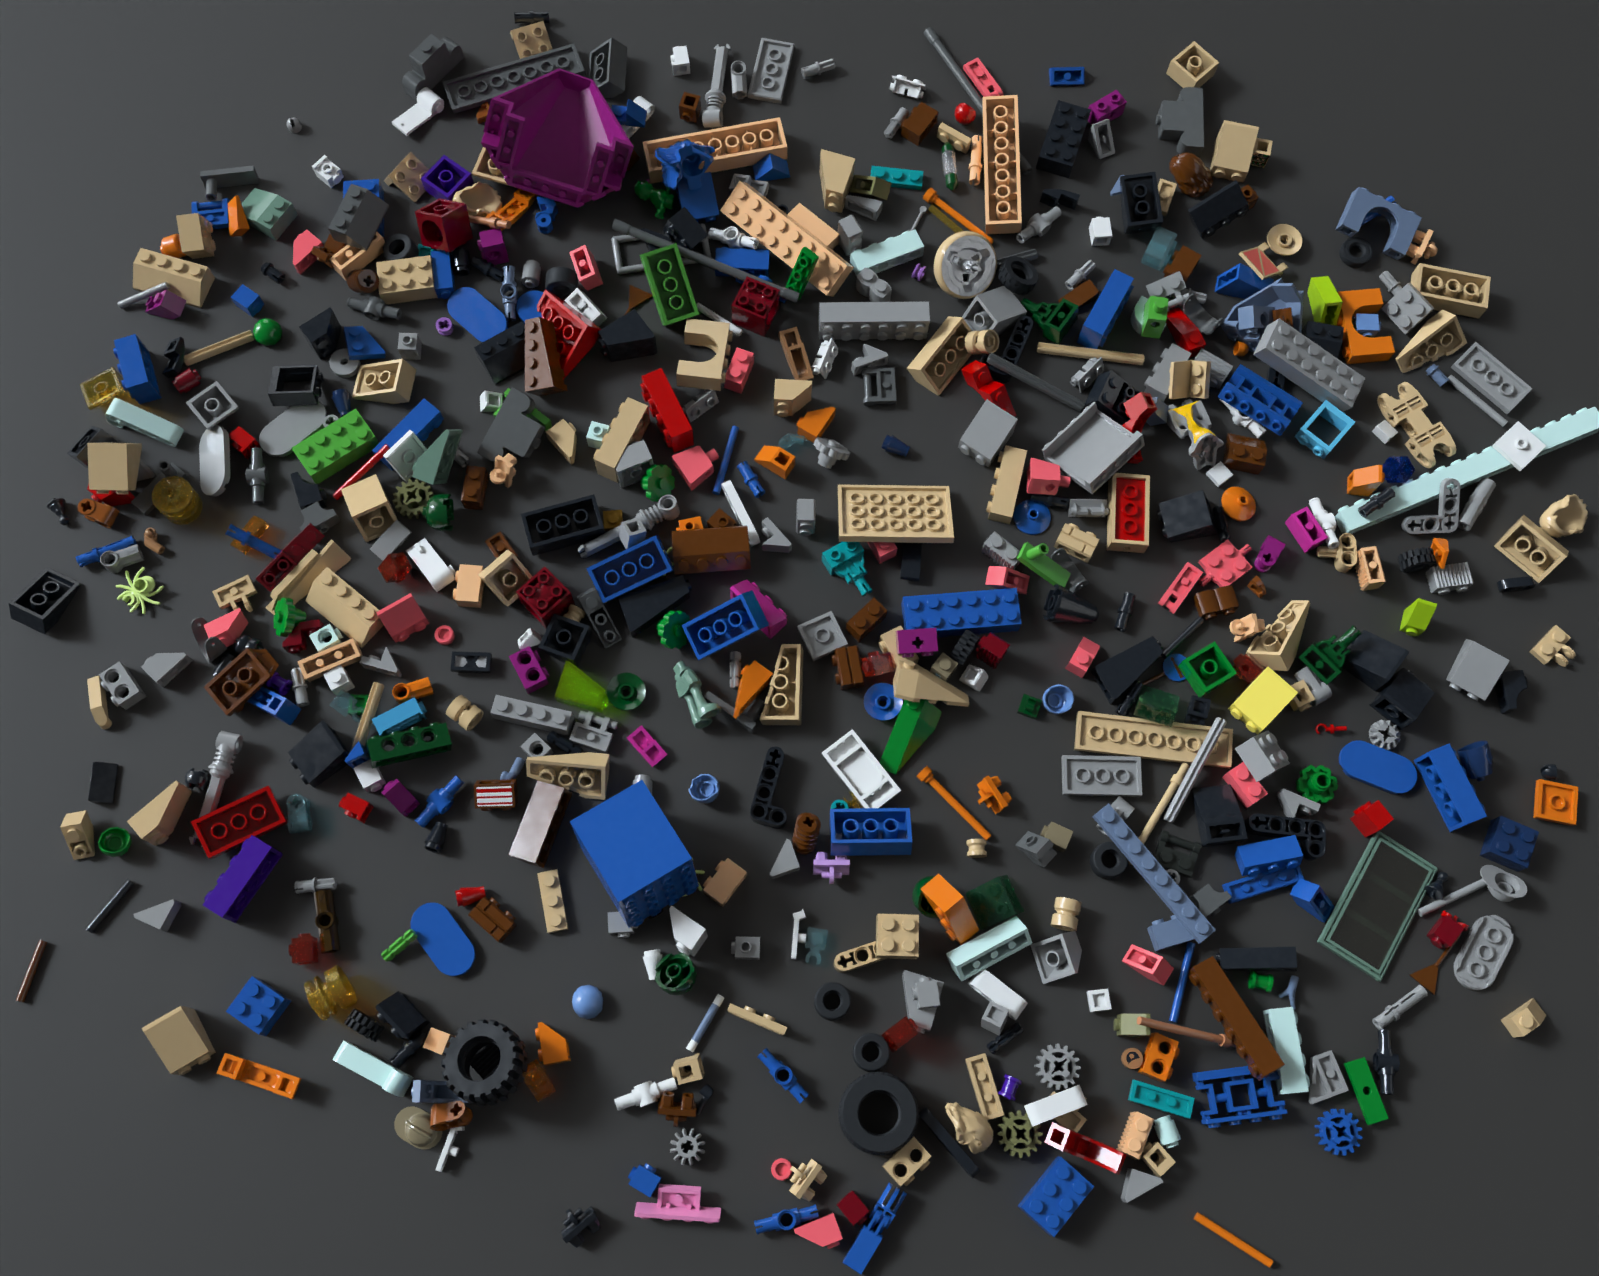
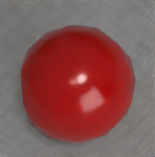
M965 102L960 103L954 112L956 121L963 125L971 124L976 117V110Z

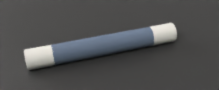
M717 994L686 1047L689 1051L694 1052L722 1004L723 996Z

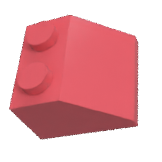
M411 593L376 612L395 643L406 640L410 634L420 632L426 628V625L430 624Z

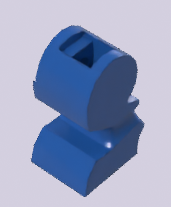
M537 197L541 210L535 216L537 228L540 233L548 234L553 230L552 221H555L556 214H558L556 202L546 197Z

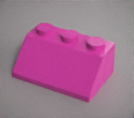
M746 579L733 585L730 588L731 599L753 590L769 623V626L761 629V631L769 639L775 636L787 624L786 613L780 608L777 609L769 596H763L759 592L760 588L754 582L750 583Z

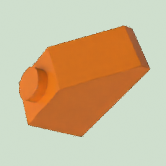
M829 407L807 412L797 422V434L814 443L817 437H822L834 419L836 408Z

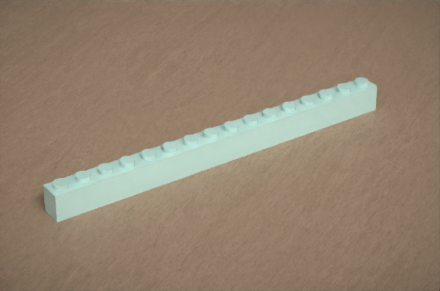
M1585 407L1577 411L1573 416L1568 414L1558 422L1553 420L1543 428L1536 427L1530 432L1546 445L1535 458L1598 433L1599 412L1597 408L1587 409ZM1490 446L1480 454L1475 452L1467 456L1463 461L1458 459L1452 462L1451 466H1441L1434 473L1429 474V472L1420 475L1417 480L1409 479L1400 487H1397V485L1390 487L1394 490L1395 497L1386 502L1380 510L1376 509L1366 518L1362 517L1358 512L1359 507L1370 501V499L1365 500L1363 498L1355 502L1351 507L1346 505L1338 509L1335 521L1342 534H1353L1438 499L1440 483L1445 478L1458 480L1460 489L1479 482L1482 478H1489L1514 466ZM1453 484L1447 485V489L1453 488ZM1377 492V493L1373 494L1372 496H1374V495L1377 496V495L1380 494L1381 492Z

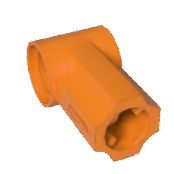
M429 677L407 684L398 683L392 690V694L399 705L414 697L419 699L434 694ZM400 692H407L406 696L398 697Z

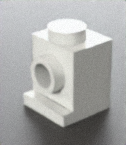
M674 47L673 55H670L673 76L690 74L687 47Z
M326 155L312 165L316 176L330 188L338 184L344 177L341 169L332 163Z

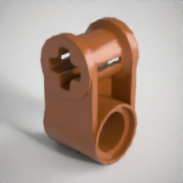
M83 499L78 503V511L86 519L110 529L120 512L110 505L91 499Z
M462 1101L434 1104L431 1106L430 1129L444 1131L450 1128L466 1126L472 1121L473 1112Z

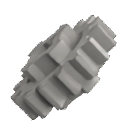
M1055 1044V1049H1053L1052 1045H1048V1051L1041 1049L1040 1051L1043 1056H1036L1040 1063L1034 1065V1067L1040 1070L1036 1073V1076L1042 1075L1043 1077L1040 1082L1044 1083L1047 1081V1088L1055 1085V1090H1060V1085L1067 1089V1083L1074 1085L1075 1082L1072 1078H1079V1075L1075 1072L1081 1069L1080 1066L1075 1064V1062L1079 1061V1058L1072 1057L1075 1051L1067 1052L1068 1046L1066 1045L1060 1049V1044ZM1052 1053H1061L1063 1056L1056 1058ZM1045 1061L1048 1064V1070L1046 1072L1044 1069ZM1062 1062L1061 1066L1059 1067L1061 1071L1058 1070L1053 1072L1055 1068L1054 1063ZM1069 1062H1070V1066H1071L1070 1072L1068 1071V1063H1069ZM1059 1076L1063 1081H1054L1052 1078Z

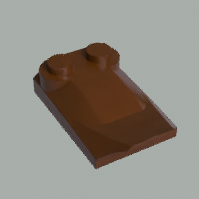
M247 647L207 683L204 688L227 716H231L242 711L245 703L273 677L279 664L268 650Z

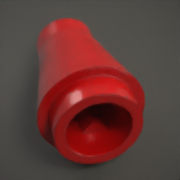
M484 886L463 887L455 891L458 907H466L486 897Z

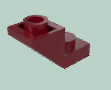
M320 619L300 622L284 640L282 647L291 654L307 650L306 635L309 636L325 627Z

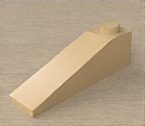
M1441 310L1423 325L1395 358L1402 373L1418 368L1428 361H1436L1438 357L1451 355L1467 343L1456 315Z
M1292 600L1277 615L1278 619L1272 625L1268 624L1265 627L1266 631L1261 636H1256L1253 639L1246 655L1266 668L1269 667L1277 671H1289L1297 654L1310 601Z
M899 660L893 678L894 697L912 702H920V699H927L929 703L936 704L939 700L947 705L969 706L968 695L915 664L913 661Z
M587 752L527 757V777L564 787L567 790L579 793V796L584 798L605 800L610 754Z

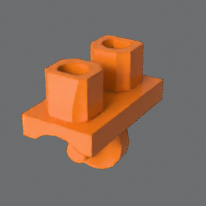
M988 775L977 784L980 789L978 793L981 796L977 802L979 805L985 802L987 807H991L996 815L1008 806L1012 798L1009 793L1004 792L1001 794L997 789L1002 785L998 776L990 778Z

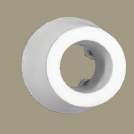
M660 949L644 951L643 960L649 980H655L657 973L655 969L663 956L660 953Z

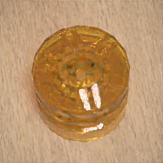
M178 476L166 477L160 480L153 489L152 501L155 507L170 522L178 525L188 524L200 515L203 501L198 492L184 478Z
M339 965L324 971L326 982L319 976L314 977V983L311 980L304 982V989L309 1004L322 1021L328 1020L330 1014L333 1016L337 1015L336 1004L343 1010L357 1004L355 991Z

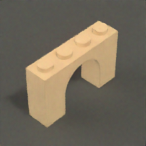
M687 318L684 344L708 347L716 355L711 360L705 362L679 360L676 374L677 386L721 391V385L725 384L726 381L724 369H728L726 355L730 356L731 345L728 343L732 342L733 339L730 323Z

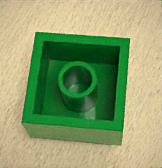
M1215 641L1184 659L1178 666L1198 697H1203L1231 680L1237 674Z

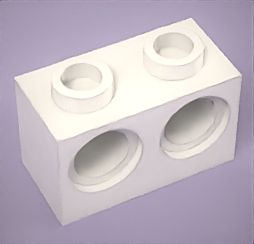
M576 288L564 300L569 306L591 320L598 327L607 319L603 312L579 288Z

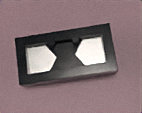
M452 651L450 670L451 672L491 673L492 654L488 652Z

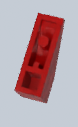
M1179 307L1167 312L1166 323L1177 346L1192 353L1189 358L1197 356L1201 348L1204 349L1206 346V342L1199 329Z

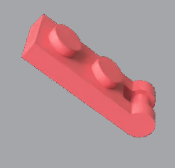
M978 57L963 65V70L983 97L1003 96L1002 89Z
M1187 562L1158 604L1162 607L1164 605L1170 609L1169 612L1174 614L1203 574V571ZM1170 596L1175 598V603L1171 602L1168 598Z

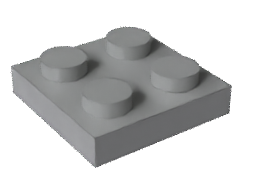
M1407 283L1381 309L1404 334H1408L1435 308L1411 283Z
M832 611L797 626V630L813 661L833 653L836 648L848 646Z

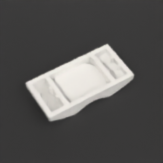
M853 729L822 752L824 758L863 808H880L901 792V789Z

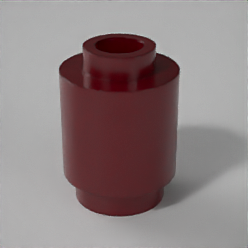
M188 368L174 377L175 380L172 381L179 393L182 394L201 384L199 381L201 376L195 369L191 370Z

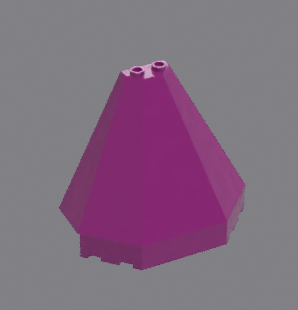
M560 68L492 98L481 141L482 146L489 152L491 160L503 174L507 185L577 208L583 206L586 202L602 198L609 192L621 189L622 179L625 176L634 148L592 79Z

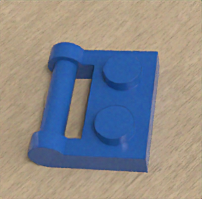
M222 198L221 201L192 202V214L199 213L212 223L213 229L228 228V202L230 200L229 198Z

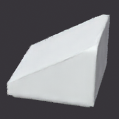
M485 390L480 395L481 412H495L503 404L502 393Z
M1386 420L1382 421L1372 430L1384 444L1398 433Z
M531 627L528 628L518 639L519 649L522 650L528 646L532 647L540 644L542 640L541 635Z
M969 664L959 680L980 692L988 679V675L984 669Z

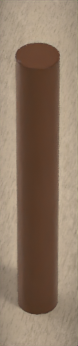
M39 940L16 1001H25L47 942Z

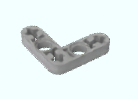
M1445 478L1440 483L1438 515L1408 516L1401 523L1402 529L1410 534L1450 533L1455 531L1459 520V481L1453 478ZM1453 484V488L1447 489V485ZM1448 500L1453 502V507L1450 510L1445 509V503ZM1432 519L1434 526L1431 529H1427L1425 524L1428 520ZM1451 521V525L1445 526V523ZM1414 522L1416 524H1420V527L1412 526L1411 528H1409L1408 524Z

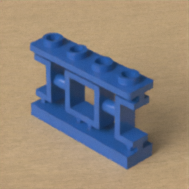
M1241 364L1218 395V398L1279 436L1282 435L1303 404L1302 401Z
M1248 1066L1192 1073L1193 1082L1196 1083V1090L1206 1089L1210 1110L1200 1111L1202 1116L1201 1123L1208 1124V1128L1221 1127L1220 1122L1227 1121L1229 1125L1242 1124V1119H1249V1123L1262 1121L1261 1117L1269 1116L1270 1120L1282 1119V1114H1288L1284 1106L1285 1101L1274 1102L1270 1080L1280 1079L1278 1072L1276 1071L1262 1079L1264 1088L1255 1089L1253 1078L1244 1079V1075L1251 1074ZM1229 1077L1230 1080L1229 1082H1221L1223 1093L1214 1094L1213 1084L1204 1085L1203 1080ZM1246 1084L1250 1105L1234 1107L1230 1086ZM1257 1097H1266L1267 1107L1276 1106L1277 1108L1274 1111L1251 1113L1250 1109L1259 1108ZM1225 1102L1227 1112L1236 1111V1116L1210 1119V1115L1218 1114L1216 1103Z

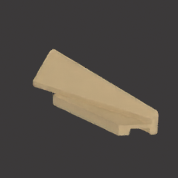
M330 540L319 554L312 549L273 589L270 595L273 600L266 606V609L275 615L277 601H280L282 597L293 599V605H295L308 595L313 581L326 567L335 573L351 560L350 556L333 540Z

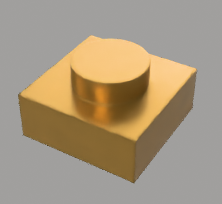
M622 510L603 511L605 531H610L621 525V522H623Z

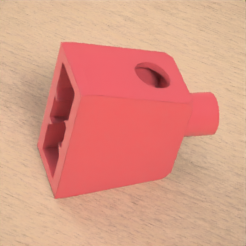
M695 446L673 455L672 462L692 491L713 474L714 467L712 462L718 459L719 455L714 448L705 453L701 446Z
M1035 458L1030 459L1027 469V493L1056 495L1059 486L1069 487L1070 477L1060 475L1059 465Z

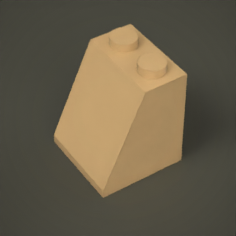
M1224 120L1214 144L1210 167L1212 176L1244 182L1249 171L1259 127Z
M821 149L820 179L825 209L831 212L842 213L845 197L849 194L856 158Z
M87 443L89 490H96L97 494H109V490H116V494H128V491L136 490L142 443Z
M376 474L341 489L350 514L365 542L380 537L398 520Z
M179 1006L142 1028L170 1074L184 1075L192 1070V1066L197 1063L200 1065L211 1059L210 1056L216 1053L193 1008Z

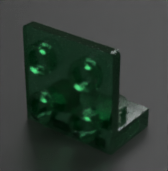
M1144 685L1139 694L1133 715L1172 727L1179 708L1177 706L1180 697Z
M1008 875L996 877L966 892V896L981 929H986L1011 916L1024 912Z

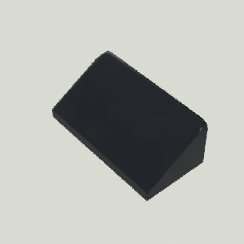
M93 762L88 801L92 803H114L118 764Z

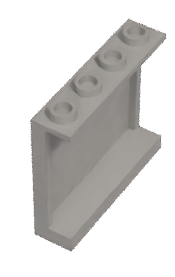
M1093 402L1077 418H1074L1064 430H1061L1051 442H1048L1042 449L1045 461L1059 465L1060 471L1063 474L1069 476L1070 479L1093 494L1145 446L1142 433L1136 431L1134 434L1099 411L1096 402Z

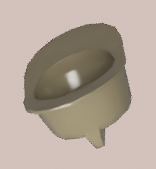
M415 1106L402 1109L397 1114L394 1122L397 1135L404 1141L422 1150L436 1146L443 1134L442 1131L430 1129L431 1114Z

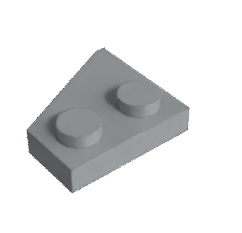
M1332 1050L1310 1057V1104L1349 1091Z

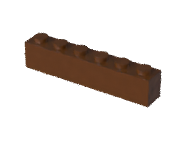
M1212 956L1193 966L1189 971V978L1192 984L1201 991L1203 1001L1212 1008L1214 1018L1221 1022L1225 1028L1226 1036L1236 1045L1237 1053L1249 1065L1248 1069L1252 1076L1257 1077L1258 1081L1280 1070L1285 1065L1215 958Z

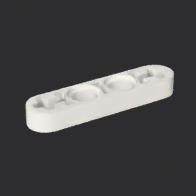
M729 480L722 483V490L740 526H748L750 546L759 544V536L732 482Z

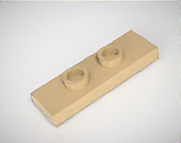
M730 1003L728 1007V1013L782 1036L786 1033L787 1027L774 1022L776 1018L764 1014L763 1017L755 1014L757 1010L745 1006L743 1009Z

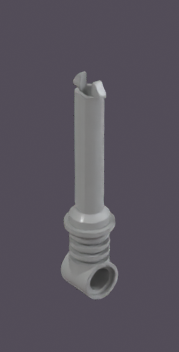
M719 44L714 47L716 55L711 90L705 94L706 109L702 112V122L705 128L723 126L722 111L723 105L726 102L723 85L728 51H731V47L726 44V47H719Z
M664 495L659 499L657 506L653 505V508H648L649 510L640 509L635 518L639 517L645 529L650 531L655 525L654 523L662 522L663 518L664 520L676 519L680 514V510L674 496ZM621 525L582 544L578 551L579 553L584 550L586 552L580 554L581 558H587L620 541Z
M227 731L219 732L215 744L216 749L219 751L215 752L217 757H214L216 761H213L208 766L211 779L199 818L217 809L225 780L230 777V774L234 773L233 766H231V764H234L232 759L236 758L234 754H238L242 748V735ZM195 831L193 837H189L192 845L195 844V840L198 838Z

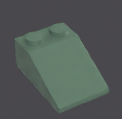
M254 188L241 203L248 224L276 241L298 215L293 204L277 194Z
M446 429L414 463L412 477L432 485L447 483L463 430Z

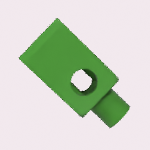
M1149 297L1144 305L1141 336L1160 338L1167 320L1168 298Z

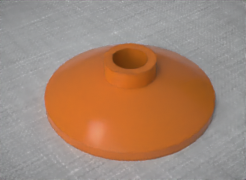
M1230 487L1223 493L1221 499L1222 507L1229 517L1237 521H1247L1253 517L1256 511V503L1253 496L1247 490L1241 487Z

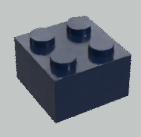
M1499 816L1490 821L1480 856L1517 872L1524 870L1529 866L1539 832Z

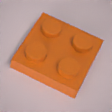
M1542 779L1536 780L1533 818L1569 826L1576 825L1578 787Z

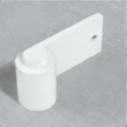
M424 87L417 95V104L393 120L392 125L407 136L437 113H440L444 109V100L428 87Z
M425 538L406 550L436 592L455 580L456 572L451 565L446 566Z

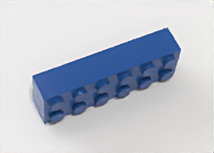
M1017 588L904 596L901 603L904 630L936 628L937 637L961 636L966 630L974 634L1019 631L1022 624Z

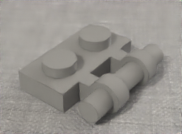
M1180 271L1146 285L1150 296L1165 298L1175 293L1176 298L1168 301L1167 312L1172 307L1182 306L1185 299L1189 296V293L1184 295L1180 293L1181 290L1186 289Z
M581 710L579 718L585 721L583 724L575 723L569 741L607 753L613 738V733L607 732V729L612 728L616 730L618 722L612 721L611 718L606 716L604 718L597 716L591 711L585 712ZM591 723L600 724V729L591 727Z

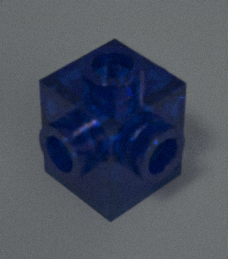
M1392 456L1386 459L1383 464V472L1385 473L1387 483H1406L1415 472V468L1408 456Z

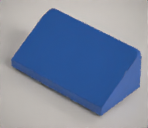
M1085 67L1049 68L1050 86L1084 85Z
M357 742L346 757L345 762L353 769L370 760L367 749L360 742Z

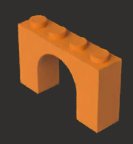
M1380 288L1338 292L1343 303L1336 326L1344 327L1342 356L1345 358L1346 364L1388 361L1395 353L1392 337H1365L1359 334L1352 324V317L1357 313L1368 314L1379 311L1383 305Z

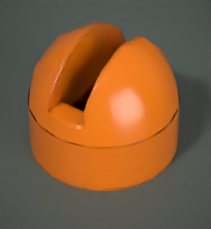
M1237 341L1234 345L1233 354L1235 356L1246 355L1249 351L1248 345Z

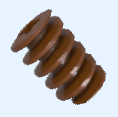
M370 269L353 270L347 276V284L354 292L371 293L378 288L379 277L375 271Z
M805 812L797 817L792 837V846L797 853L809 854L815 850L821 828V822L816 815Z

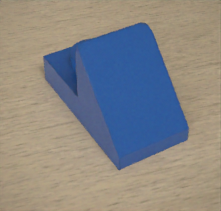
M628 99L627 106L612 105L611 110L620 125L645 128L647 111L630 99Z

